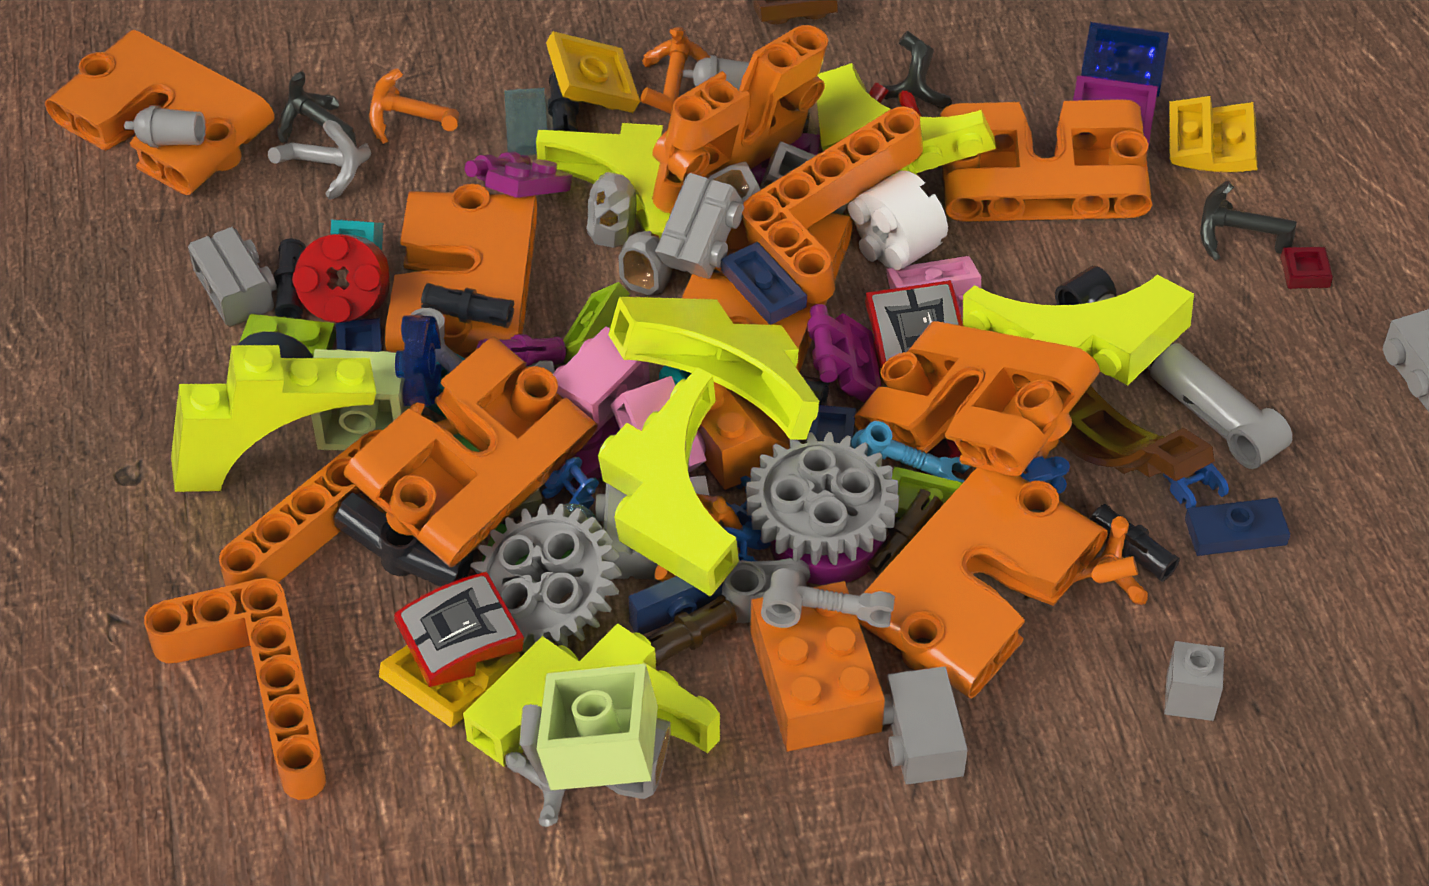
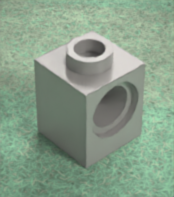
M1174 642L1166 675L1164 715L1214 721L1223 690L1224 647Z

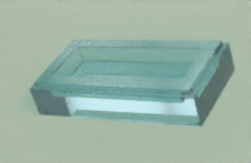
M544 88L504 90L508 152H517L520 155H537L536 138L538 130H547Z

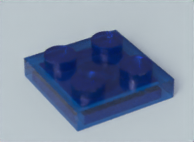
M1090 22L1081 76L1158 86L1156 97H1159L1169 33Z

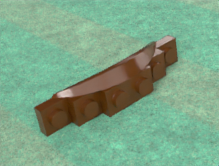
M1091 385L1069 412L1072 418V425L1069 431L1059 438L1070 451L1081 459L1097 466L1114 467L1123 474L1138 470L1150 478L1156 474L1164 473L1174 481H1178L1215 462L1213 446L1184 427L1167 436H1160L1149 432L1117 412Z

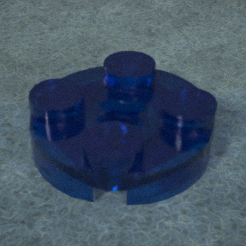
M404 315L401 332L405 347L404 350H398L395 355L396 377L405 378L403 384L404 406L408 407L417 402L425 404L424 406H431V404H435V398L439 395L441 382V364H436L435 349H441L438 323L433 316Z

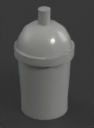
M710 55V58L699 60L694 70H683V78H693L694 85L698 86L723 71L726 74V80L739 90L742 77L750 62L722 59Z
M151 105L149 108L141 110L134 121H125V129L134 130L137 138L150 147H160V145H201L205 137L206 127L202 112L165 109L160 106Z

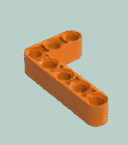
M896 107L887 111L744 201L742 216L747 241L750 245L758 242L804 291L807 295L808 303L815 304L828 300L835 291V281L830 254L807 228L921 156L923 143L920 116L917 111L909 107Z
M373 430L364 434L227 544L219 556L225 586L261 578L273 579L279 583L342 531L335 526L334 516L339 511L342 501L352 492L354 494L362 492L344 476V470L355 454L382 430ZM403 502L410 508H419L413 503Z
M269 578L255 579L161 601L149 608L144 616V625L152 651L161 662L168 664L180 663L251 646L282 788L288 796L298 800L317 796L326 784V772L286 597L281 584ZM291 725H297L292 728H286ZM308 765L302 769H295L298 766Z

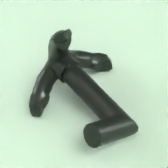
M906 31L898 44L912 53L909 73L906 79L898 84L882 85L888 90L884 100L899 98L898 95L901 91H908L913 96L938 108L943 109L952 105L950 96L936 92L926 84V74L934 53L933 48L909 31Z
M304 71L295 73L290 79L288 101L279 120L277 134L280 142H288L293 129V121L299 113L309 117L322 127L328 120L337 122L357 147L354 128L327 111L339 107L336 97L329 94L320 95L304 92L305 73Z
M1227 181L1215 188L1207 196L1201 220L1200 236L1205 250L1214 261L1221 258L1217 251L1218 241L1215 236V226H1230L1277 235L1275 251L1278 254L1282 253L1283 248L1292 247L1296 221L1232 210L1233 206L1226 200L1227 193L1234 186Z

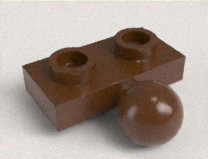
M754 0V9L761 22L783 24L789 18L822 19L828 13L838 12L837 0Z

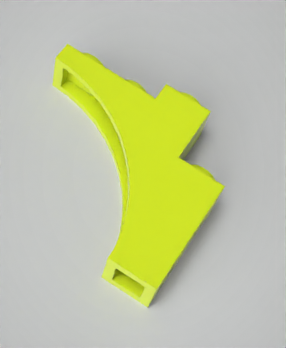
M853 63L817 75L825 83L824 91L817 101L821 148L823 151L891 110L873 99L866 92V88ZM982 110L950 117H920L923 143L922 154L914 162L899 171L905 170L916 174L996 149L994 135Z
M622 123L620 134L538 130L536 138L537 160L552 161L557 164V170L572 174V177L592 184L606 172L622 174L629 179L636 190V218L644 231H651L653 236L661 238L670 213L658 209L653 203L652 196L660 162L653 157V148L658 139L663 135V125Z
M1156 275L1140 287L1110 299L1077 305H1040L1004 298L974 285L963 294V326L1082 349L1095 359L1099 365L1100 372L1128 386L1191 326L1194 293Z
M619 297L608 335L623 360L650 362L684 370L689 373H693L697 367H700L713 375L715 383L732 390L760 408L776 422L790 440L807 439L812 422L818 415L820 401L796 369L799 349L782 325L733 324L717 299Z
M231 345L226 384H179L171 452L175 492L221 491L225 477L237 459L255 442L285 424L331 409L374 405L376 388L370 358H281L279 345Z
M697 367L686 380L682 379L676 384L670 399L660 411H654L649 415L642 431L626 423L616 435H611L604 441L598 458L603 481L627 495L619 503L614 516L619 541L707 595L712 596L739 563L736 537L719 525L704 508L696 495L688 473L689 458L694 438L705 415L716 402L713 375Z
M616 624L580 661L569 648L563 645L556 646L542 636L463 713L467 741L504 767L507 764L505 760L507 754L511 752H524L519 744L522 708L530 704L538 705L542 708L546 673L646 663L658 704L657 718L670 721V735L689 742L706 753L720 741V713L708 699L702 696L695 697L680 687L678 682L669 673L663 670H656L655 648L651 646V642L645 636L637 632L631 633L621 625Z

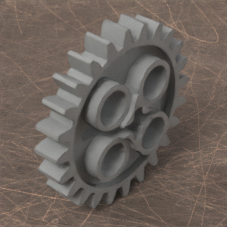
M810 432L807 436V443L801 444L798 440H790L789 449L775 444L773 445V457L763 454L760 456V468L751 469V482H747L746 485L747 515L752 516L753 530L762 529L763 543L776 539V553L780 554L791 548L793 549V561L796 562L804 553L811 554L813 565L818 564L821 555H828L830 562L833 565H837L839 553L844 552L849 559L854 561L856 560L857 547L870 553L873 551V539L883 542L886 540V528L894 527L895 513H898V480L892 479V466H882L881 453L867 456V443L864 442L854 449L851 447V436L847 435L840 443H835L832 432L826 434L824 441L817 442L815 435Z
M541 504L536 517H533L526 508L522 509V522L518 524L509 517L505 518L507 531L504 534L495 530L490 531L495 541L492 547L480 545L478 549L486 557L485 561L471 563V568L477 574L487 572L524 636L522 651L526 653L542 636L550 642L556 641L558 645L565 647L568 646L567 636L574 634L580 641L585 640L582 627L587 623L592 627L599 628L600 624L594 615L597 611L611 612L612 608L604 598L605 596L617 595L619 593L618 588L610 581L622 575L620 569L613 563L620 557L615 548L610 545L613 540L594 517L587 518L579 508H576L570 514L563 504L557 506L554 514L545 504ZM574 548L568 557L561 559L565 552ZM528 555L524 562L515 565L520 558ZM573 592L570 599H568L564 603H560L563 596H565L567 593ZM524 598H527L524 605H522L520 608L515 609L519 601H521Z

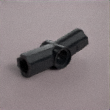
M352 492L342 501L339 511L334 516L335 526L379 556L383 568L392 575L407 576L413 574L440 587L468 577L471 563H473L472 553L466 555L452 568L449 567L413 535H404L393 530L387 522V512L362 492L358 494Z

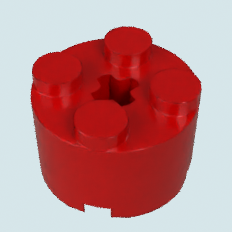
M331 234L316 239L304 249L296 263L292 281L300 301L313 315L330 322H348L371 315L384 303L390 286L389 265L380 248L370 240L351 234ZM337 270L349 271L346 276V280L350 283L349 286L337 285L336 282L339 279L336 274Z

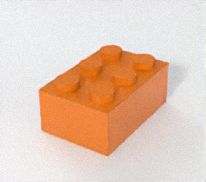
M845 581L812 587L819 590L823 589L824 591L828 590L829 592L833 591L834 593L849 594ZM763 597L751 599L750 633L786 752L882 732L885 698L857 615L846 614L841 611L837 612L836 610L829 611L822 608L818 609L817 607L802 606L800 620L797 624L787 628H779L768 624L762 618Z

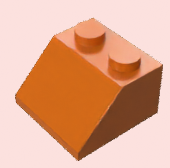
M714 382L716 402L705 415L698 431L705 443L704 455L706 461L704 463L724 490L741 484L740 478L745 475L751 478V469L760 468V456L762 454L773 457V445L778 444L785 449H789L790 439L776 422L760 408L732 390Z

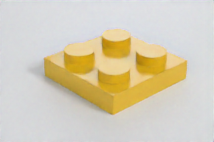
M552 31L546 41V45L562 96L577 102L583 101L601 105L611 110L618 109L634 113L640 103V99L623 49Z

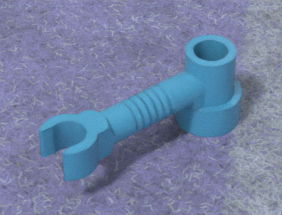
M881 421L871 422L865 429L859 430L851 438V447L854 449L864 442L868 444L867 456L881 453L882 459L888 457L901 463L904 462L908 466L916 467V469L945 479L963 483L964 480L955 477L952 470L964 474L971 467L961 464L960 457L952 459L948 457L938 458L893 440L891 429Z

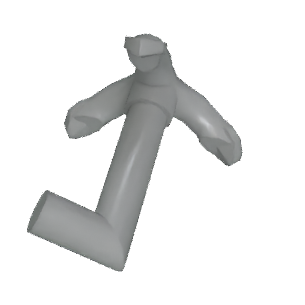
M330 120L323 124V128L339 148L287 143L269 149L268 158L274 164L297 159L336 164L342 167L339 175L332 181L326 192L328 199L339 197L353 180L358 166L371 157V149L368 143H364L357 148L351 138L342 130L341 126L337 122Z
M530 704L522 708L519 742L529 760L519 752L507 754L505 760L510 770L521 774L543 791L544 806L538 820L540 825L547 827L557 823L562 798L567 789L550 790L536 749L542 708L538 705Z

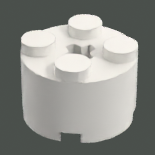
M905 170L898 171L860 194L848 204L849 215L854 220L861 237L859 248L867 260L873 262L878 259L888 268L895 270L904 269L943 243L940 242L941 239L947 236L948 224L943 207L935 194L928 197L920 188L925 182L916 174Z

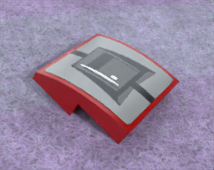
M951 280L866 293L865 305L875 336L874 345L880 372L882 366L889 358L896 354L907 352L931 322L938 321L963 326Z
M487 572L468 576L439 587L410 602L394 614V621L429 687L475 676L477 662L520 652L523 649L524 636Z

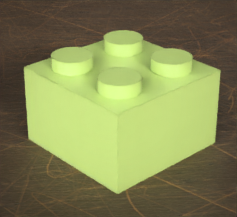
M315 349L313 358H370L376 388L374 405L342 407L311 415L318 449L344 451L364 434L373 430H384L404 411L410 409L413 399L406 353Z
M646 663L546 673L536 749L550 790L647 782L652 780L658 704Z

